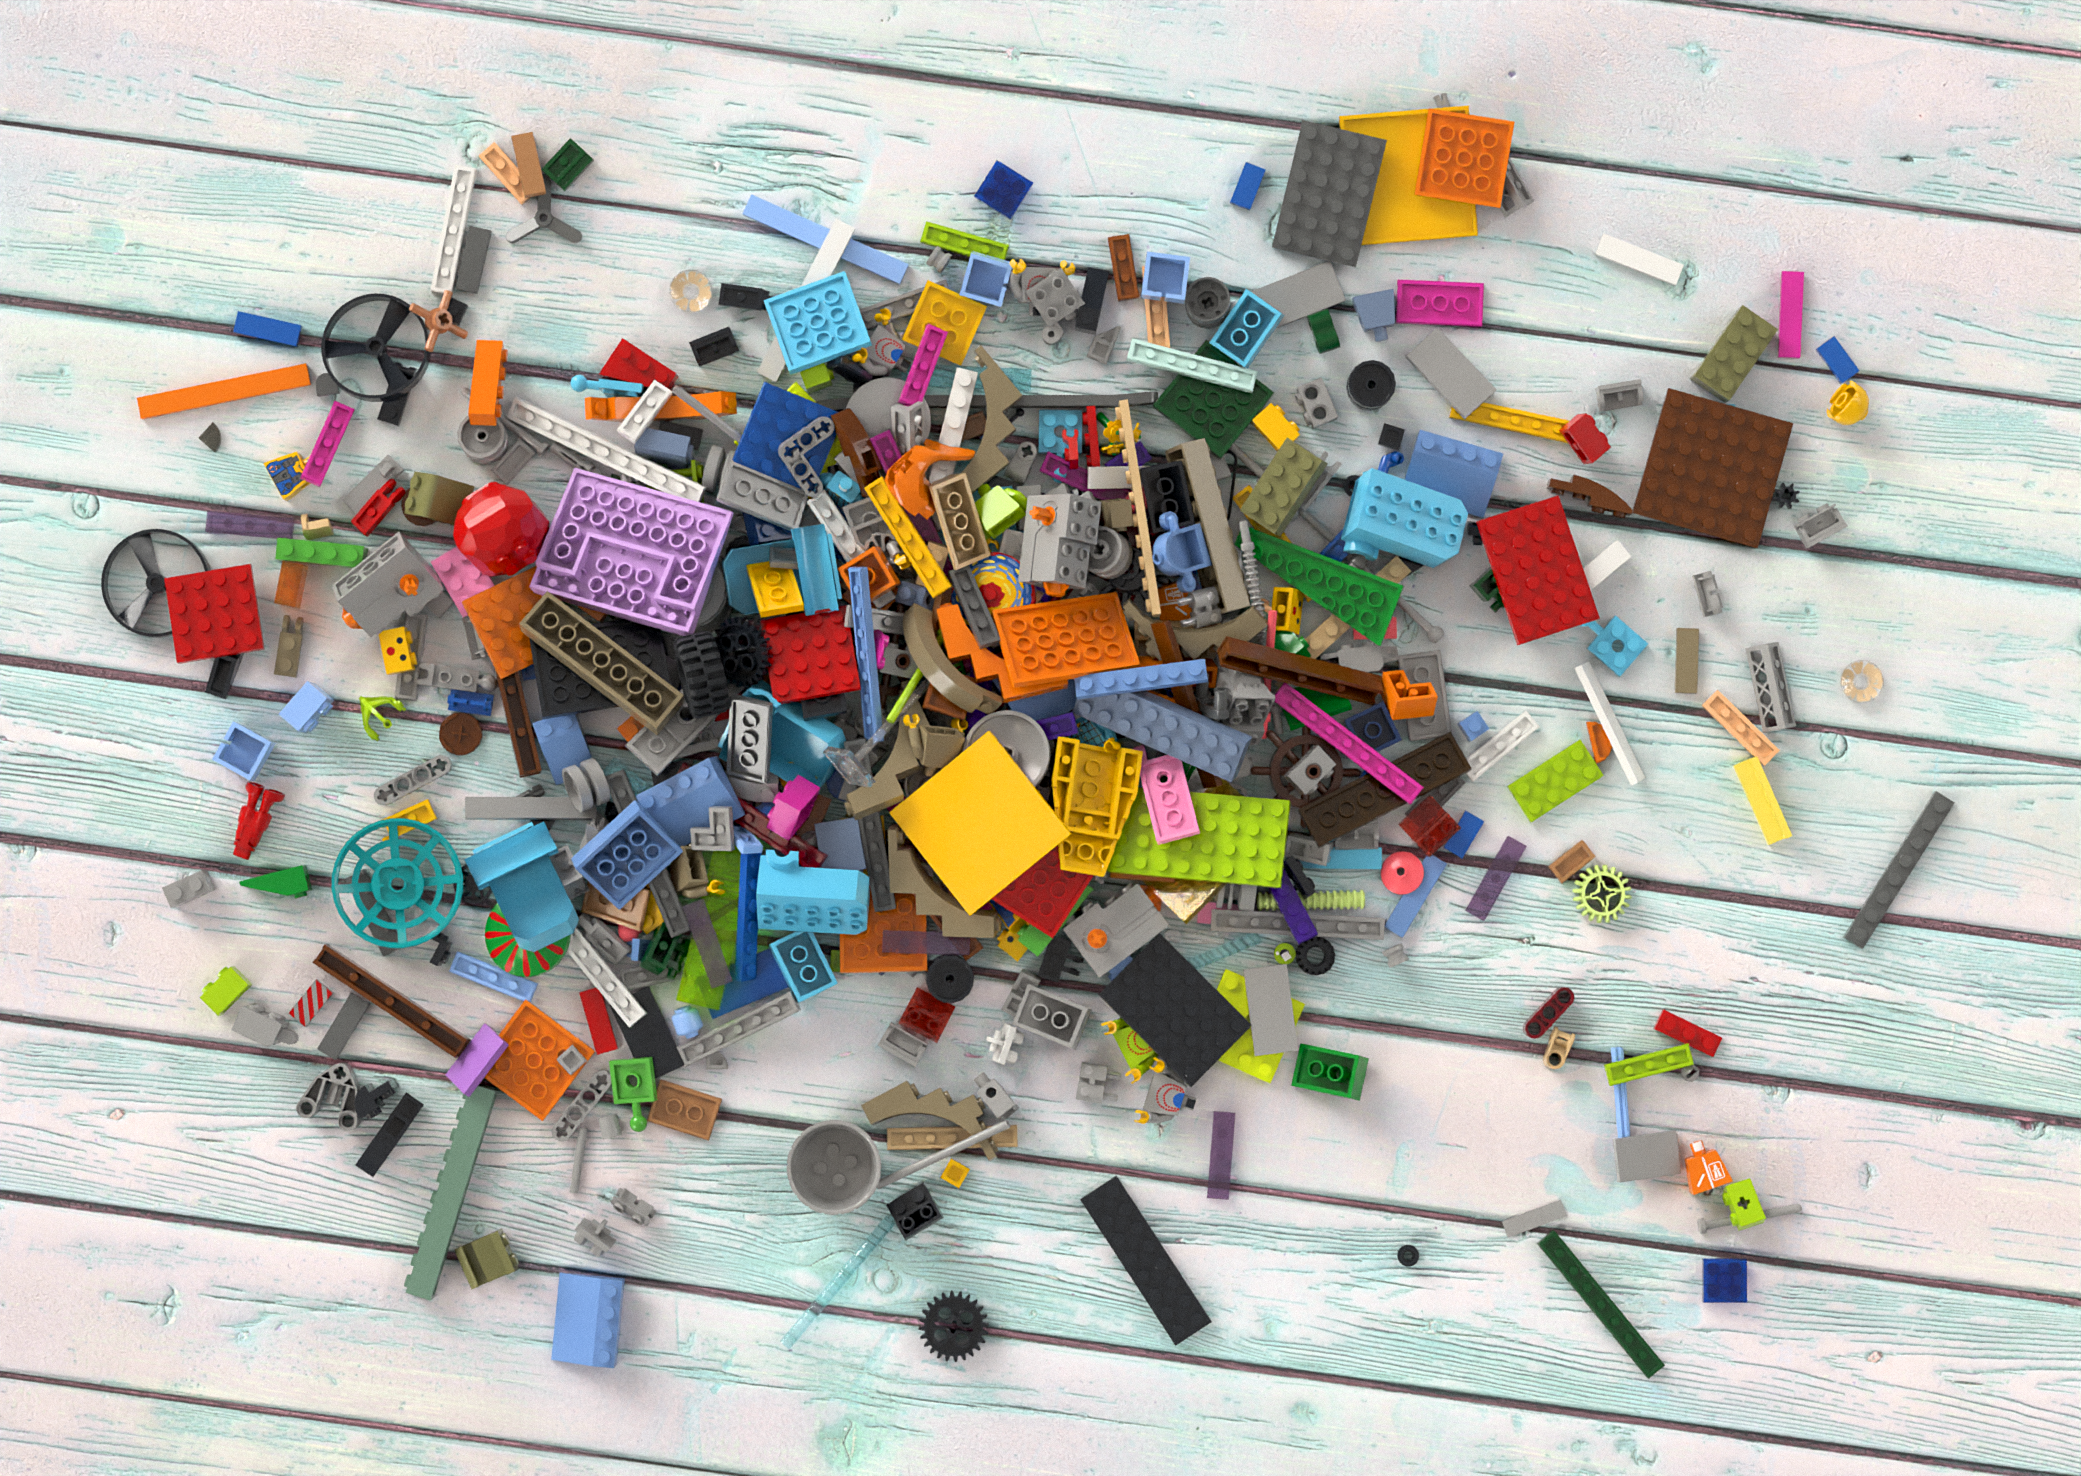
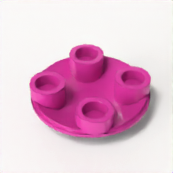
M877 629L874 631L877 669L882 670L885 665L884 650L888 646L889 636L884 635L881 630Z

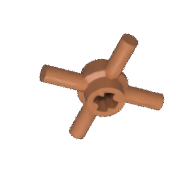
M444 291L439 308L428 311L415 303H412L409 307V311L425 318V326L430 331L424 348L426 351L433 352L439 334L449 331L462 339H465L468 335V331L452 323V316L447 311L453 295L451 291Z

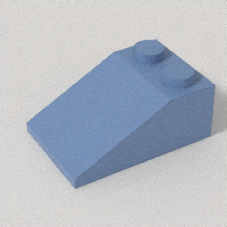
M578 714L543 719L532 723L556 785L564 783L562 777V770L572 765L580 767V762L593 758Z

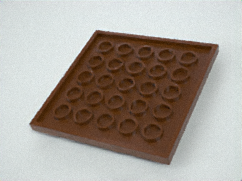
M1667 388L1632 513L1758 548L1794 423Z

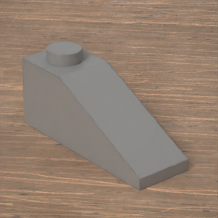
M725 771L735 794L742 799L754 802H773L778 792H780L779 777L770 772L769 782L763 784L728 775L727 771Z

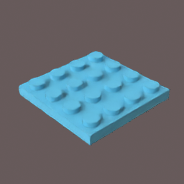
M845 271L764 300L790 375L836 359L839 356L861 350V348L872 346Z

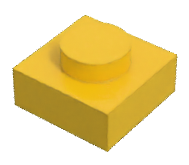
M951 1158L940 1178L960 1188L970 1169Z

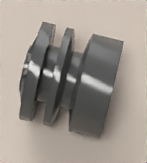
M1203 277L1190 284L1186 291L1185 309L1188 318L1193 324L1200 328L1211 329L1221 325L1229 315L1231 306L1230 294L1222 281L1213 277ZM1210 301L1211 306H1209L1208 309H1205L1204 304H1207V302Z

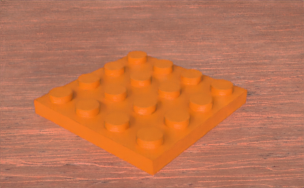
M1429 108L1414 195L1500 208L1515 122Z
M537 566L462 601L500 679L533 664L529 637L521 632L519 623L542 598V595L533 593L529 587Z
M870 889L867 930L857 935L840 934L841 974L919 972L928 970L927 915H916V898L913 894L894 893L897 908L875 912Z
M525 999L499 1034L509 1044L484 1078L541 1121H544L586 1065L584 1063L576 1072L570 1075L556 1059L571 1045H574L588 1061L595 1053V1050Z

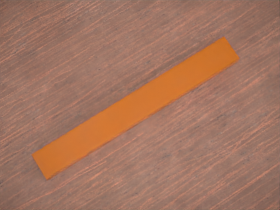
M305 363L138 397L137 402L140 417L143 420L310 386L311 380L308 364Z

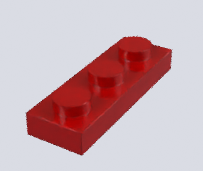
M1086 406V412H1082L1083 425H1088V433L1084 434L1085 447H1090V455H1086L1087 468L1100 467L1095 406Z
M1662 1009L1653 1028L1684 1044L1689 1043L1690 1047L1711 1057H1714L1722 1040V1037Z

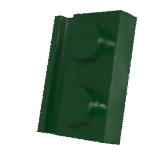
M570 138L541 170L565 192L594 159Z

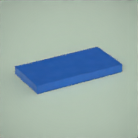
M770 948L757 953L756 976L753 980L736 981L735 963L696 979L712 1019L788 988Z

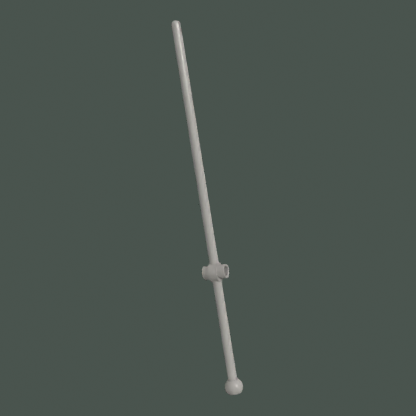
M1234 443L1229 450L1234 452L1238 459L1261 478L1265 471ZM1301 507L1298 509L1299 515L1327 541L1331 542L1335 538V535L1309 511H1305ZM1349 553L1346 556L1349 560L1347 565L1376 575L1367 566L1368 560L1365 559V556ZM1400 596L1397 605L1428 633L1427 637L1431 642L1437 643L1444 636L1442 628L1439 626L1433 627Z

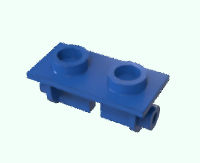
M451 689L447 700L449 704L448 710L491 716L494 695Z

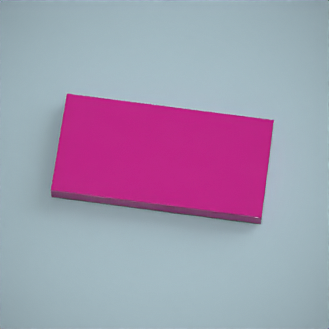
M1398 279L1396 323L1482 327L1484 283Z

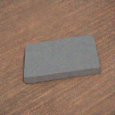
M1676 1130L1613 1139L1617 1182L1681 1174Z

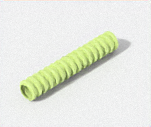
M1326 890V893L1319 891V893H1314L1305 900L1300 892L1297 893L1306 910H1309V908H1313V910H1316V908L1323 910V908H1326V910L1333 908V910H1336L1339 907L1340 910H1343V907H1346V909H1350V907H1353V909H1357V907L1363 909L1365 907V893L1363 890H1360V892L1353 890V892L1346 890V892L1342 890L1336 892V890H1333L1332 893H1329V890ZM1258 892L1257 909L1259 911H1262V909H1265V911L1279 909L1272 894Z

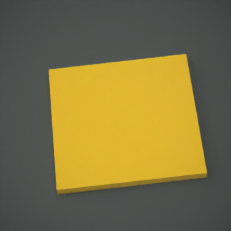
M1469 106L1432 108L1469 114ZM1428 109L1339 116L1340 129L1387 140L1362 245L1478 236L1476 204L1414 195Z
M991 730L889 812L969 916L973 915L1072 834Z

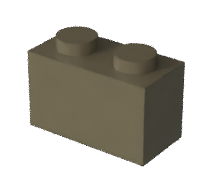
M1121 498L1100 500L1101 527H1108L1116 532L1127 531L1128 526H1133L1131 500Z

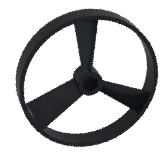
M366 294L346 302L332 315L323 333L321 353L328 374L345 393L363 401L384 402L406 394L422 379L428 368L431 352L425 350L420 368L410 381L387 355V342L411 312L409 311L410 305L407 302L388 294ZM370 301H389L376 336L369 338L366 344L329 341L334 326L349 310ZM413 313L419 319L422 325L426 343L429 337V331L426 328L425 322L423 321L421 316ZM368 352L372 358L378 360L391 392L382 395H365L346 388L335 378L328 359Z
M148 529L126 537L112 550L103 567L101 589L107 609L119 624L142 636L163 638L173 636L172 631L153 634L134 629L135 624L154 593L160 594L166 590L164 580L166 577L159 573L150 534H169L184 540L198 554L204 570H211L202 551L188 538L169 530ZM129 543L147 575V589L118 615L109 597L108 576L114 559Z

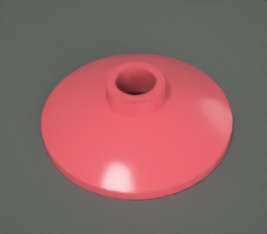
M1405 851L1393 853L1382 864V882L1389 891L1395 894H1409L1415 891L1423 881V865L1412 853ZM1400 868L1405 869V873L1402 876L1397 874Z

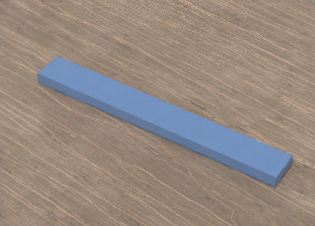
M848 567L858 675L861 686L860 696L864 737L870 742L884 741L868 568Z

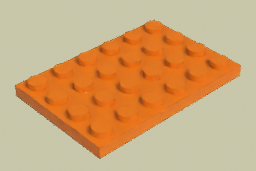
M1117 592L995 609L991 612L992 620L1000 636L999 643L1013 688L1069 680L1094 673L1140 667Z

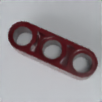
M1559 987L1554 990L1523 1024L1524 1034L1530 1038H1540L1573 1003L1574 993L1572 990L1565 987ZM1561 991H1566L1569 995L1565 1003H1561L1558 1000V995ZM1550 1006L1554 1010V1015L1550 1019H1546L1543 1011L1546 1007ZM1535 1022L1539 1026V1031L1532 1035L1529 1033L1528 1027L1531 1023Z

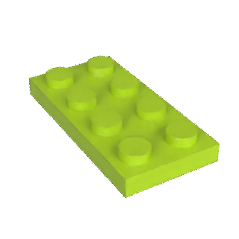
M1578 740L1508 785L1507 788L1531 823L1604 775L1582 741Z

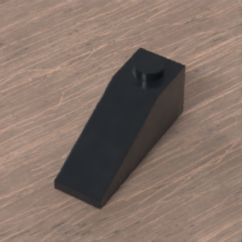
M1088 267L1081 297L1085 304L1079 307L1075 331L1096 335L1109 271Z

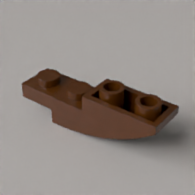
M847 408L831 415L844 457H850L862 497H868L869 495L864 488L880 478L878 470L882 469V466L863 425L853 411Z
M1577 475L1571 476L1570 482L1553 478L1548 480L1546 489H1550L1552 494L1564 496V493L1572 494L1573 499L1582 501L1588 498L1587 507L1592 508V512L1604 514V511L1613 513L1612 516L1625 519V516L1632 514L1633 510L1623 499L1595 481Z

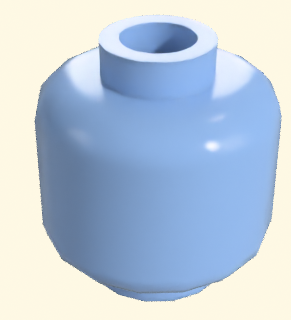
M690 1005L674 1010L675 1014L671 1019L677 1035H685L686 1039L697 1036L698 1030L703 1027L697 1008H691Z

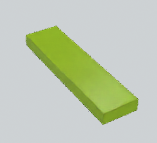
M928 221L925 223L920 240L922 244L933 247L939 246L943 250L970 257L972 251L1005 260L1009 248L1007 244Z
M1689 1043L1604 1064L1608 1084L1613 1086L1694 1065Z

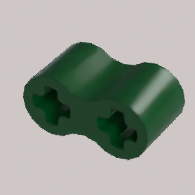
M1325 309L1307 315L1308 324L1319 354L1340 348V342L1329 310Z

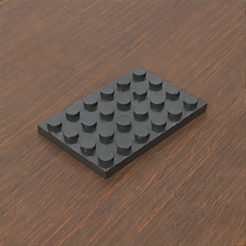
M1302 120L1272 247L1356 267L1387 140Z

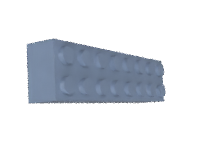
M1146 690L1078 699L1073 709L1074 714L1229 782H1232L1238 776L1252 736Z

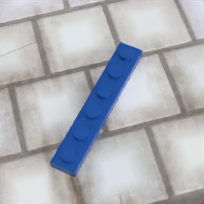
M741 853L735 980L741 982L753 980L756 976L758 936L756 892L760 855L762 853Z

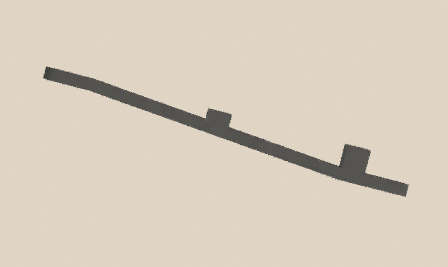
M1158 392L1118 395H1022V399L1011 408H1086V406L1115 408L1119 407L1120 400L1127 399L1129 407L1153 405L1158 399ZM950 395L924 396L929 408H947ZM973 395L970 408H986L987 414L985 395ZM850 398L818 400L815 402L840 412L846 409ZM1008 410L1004 413L1007 418H1009Z

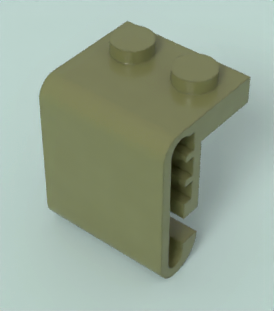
M414 471L410 481L409 495L405 501L404 514L423 517L454 526L457 512L462 507L463 499L473 493L475 486L434 474Z
M502 1228L454 1249L471 1290L519 1269L518 1259L515 1253H512L509 1246V1238Z

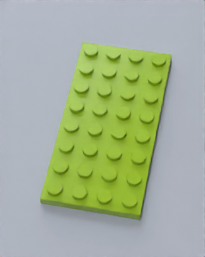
M1138 787L1137 796L1131 806L1129 816L1122 828L1121 836L1116 843L1115 851L1107 868L1109 873L1281 888L1291 802L1290 800L1190 792L1200 834L1158 845L1144 789Z

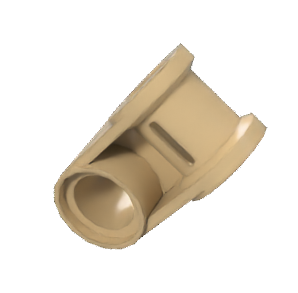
M1554 1026L1543 1056V1063L1547 1068L1559 1069L1564 1065L1575 1039L1574 1033L1568 1034ZM1552 1053L1557 1054L1559 1057V1062L1555 1066L1549 1062V1056Z

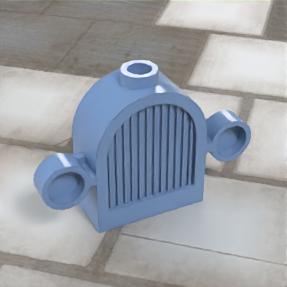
M1169 511L1161 514L1159 517V524L1164 530H1167V533L1161 534L1155 540L1152 559L1162 573L1168 576L1180 575L1177 580V587L1182 593L1193 591L1196 587L1192 571L1211 566L1212 564L1200 523L1180 529L1177 515Z

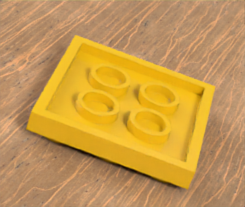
M927 280L902 340L919 347L927 324L940 328L948 333L939 356L961 366L987 306Z

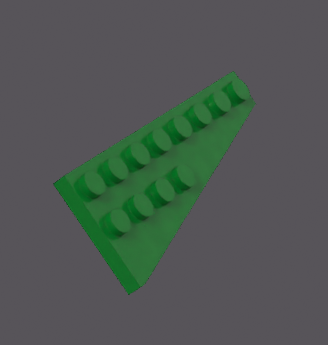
M1249 527L1251 542H1254L1255 546L1253 550L1256 553L1254 558L1376 645H1382L1403 591V585ZM1239 531L1234 545L1241 549L1243 542L1241 531Z

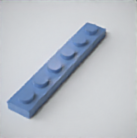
M1205 659L1088 674L1074 678L1078 700L1206 683L1208 678Z

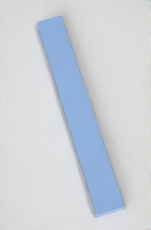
M752 194L743 211L744 216L818 249L821 248L830 229ZM850 239L841 256V259L899 285L909 266L905 262L853 239Z

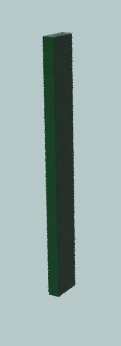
M1554 1230L1537 1242V1245L1648 1379L1665 1366Z

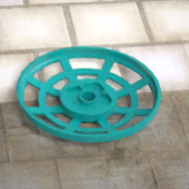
M391 818L367 825L356 832L345 843L334 863L331 889L340 917L357 936L377 946L403 949L431 940L449 925L461 902L463 873L455 850L438 831L419 821ZM397 826L413 827L426 832L432 837L423 847L410 840L398 839ZM383 827L389 828V840L377 843L366 852L356 844L359 839L372 831ZM438 843L445 848L451 857L456 874L443 876L438 861L431 853ZM399 846L410 847L419 853L411 862L400 858ZM390 847L391 859L379 864L371 857L377 851ZM350 850L360 858L353 871L352 884L338 885L341 865ZM426 858L433 866L436 877L423 878L418 867ZM364 864H367L374 870L371 883H358ZM400 878L403 880L404 887L401 890H394L391 883L394 879ZM457 883L454 903L445 918L436 911L442 898L443 885ZM437 885L435 898L432 904L429 905L420 898L423 889L426 886ZM359 892H373L377 902L369 911L362 903ZM339 893L353 894L357 907L364 915L357 925L350 920L344 911ZM414 904L424 912L418 918L405 922L404 910L412 907ZM384 907L395 910L396 923L383 921L376 916ZM429 917L440 924L427 935L407 941V928L417 926ZM371 922L383 928L397 930L398 942L376 939L364 933L363 930Z

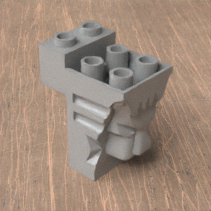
M1216 655L1214 663L1218 669L1215 687H1225L1228 689L1227 706H1229V718L1221 719V723L1252 736L1250 745H1259L1265 732L1263 724L1276 699L1275 695L1264 685L1265 682L1262 677L1220 667L1219 655Z

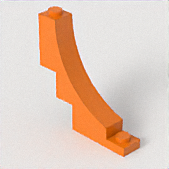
M719 391L691 395L719 417L737 414L735 392ZM671 396L653 421L703 420L707 418L678 396ZM641 397L585 398L586 420L623 422Z
M945 603L940 605L939 609H936V616L947 659L951 663L970 659L976 684L998 679L1004 703L1068 688V680L1013 688L1005 660L997 657L986 648L979 649L975 637L964 622L958 604Z

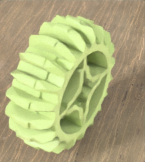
M1595 865L1594 873L1590 868H1587L1588 876L1583 873L1579 874L1583 882L1575 881V884L1580 886V888L1572 890L1573 893H1579V897H1574L1573 901L1581 902L1576 906V909L1584 908L1581 913L1582 916L1587 915L1588 912L1590 913L1589 921H1592L1597 916V923H1601L1602 917H1604L1606 923H1609V915L1614 920H1617L1616 912L1621 915L1625 913L1621 906L1629 907V904L1624 902V899H1631V895H1625V891H1630L1631 887L1623 886V884L1628 882V879H1619L1623 875L1622 872L1614 875L1615 867H1611L1609 872H1607V865L1602 866V871H1600L1598 865ZM1602 876L1612 879L1616 883L1617 888H1607L1602 880ZM1595 878V889L1585 894L1586 886ZM1600 888H1603V891L1606 892L1612 891V893H1608L1603 897L1604 900H1601V897L1598 896L1592 897V895L1600 892ZM1619 894L1616 905L1609 910L1610 897ZM1586 900H1597L1602 912L1592 909Z

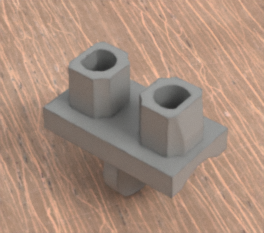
M584 1218L575 1229L577 1232L574 1241L580 1245H584L587 1240L594 1243L591 1252L597 1257H600L604 1252L607 1253L616 1239L609 1235L611 1231L605 1227L608 1222L606 1219L600 1224L595 1219L590 1222Z

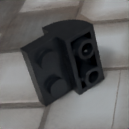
M389 1080L376 1089L372 1083L360 1088L354 1101L355 1111L360 1119L366 1117L369 1120L382 1112L380 1108L385 1106L383 1100L396 1093L394 1089L399 1087L396 1080Z
M921 1183L886 1205L906 1241L944 1218L924 1183Z

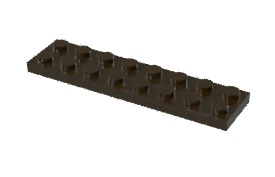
M1451 732L1391 762L1424 787L1415 799L1470 772L1472 769ZM1368 773L1298 809V813L1317 847L1321 848L1407 804V802Z

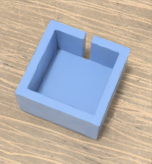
M972 251L960 295L1001 307L1008 288L1004 283L1008 284L1010 273L1013 269L1010 266V261Z
M1147 251L1141 298L1160 301L1161 297H1165L1164 301L1184 304L1190 257Z
M307 681L279 715L297 731L311 732L319 724L317 721L322 714L325 716L333 708L331 704L334 699L315 683Z
M233 721L224 737L225 740L232 741L231 744L221 742L212 760L250 781H255L276 743Z

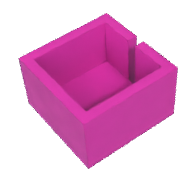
M800 775L793 781L789 780L783 793L778 792L773 800L775 806L767 816L770 819L767 828L788 841L810 817L814 802L820 791V787Z

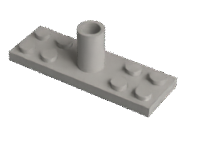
M730 679L726 680L729 697L733 693L739 695L746 688L743 686L737 687L736 684L730 685ZM685 700L682 707L658 735L644 726L626 744V748L658 776L719 714L699 719L694 718ZM683 718H690L691 721H684V720H682V719H683Z

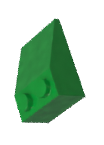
M1300 1043L1291 1086L1360 1101L1369 1058Z

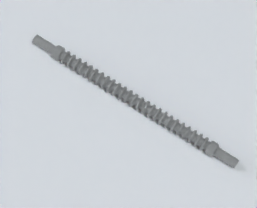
M1248 520L1239 522L1243 542L1241 544V551H1244L1242 556L1245 557V560L1243 562L1247 564L1244 568L1248 570L1246 575L1249 576L1247 581L1250 582L1248 587L1251 588L1249 594H1252L1250 600H1253L1251 606L1253 605L1264 617L1266 616L1263 613L1265 607H1262L1264 601H1261L1263 595H1260L1262 589H1259L1261 583H1258L1260 577H1257L1259 571H1256L1258 565L1255 564L1257 559L1254 558L1256 553L1253 552L1255 546L1254 542H1251ZM1267 626L1256 635L1259 636L1257 642H1260V645L1266 646ZM1275 680L1271 682V693L1273 695L1276 694V690L1279 688L1275 685L1277 683ZM1274 702L1270 712L1273 718L1275 733L1279 735L1284 733L1280 713L1282 712V707Z

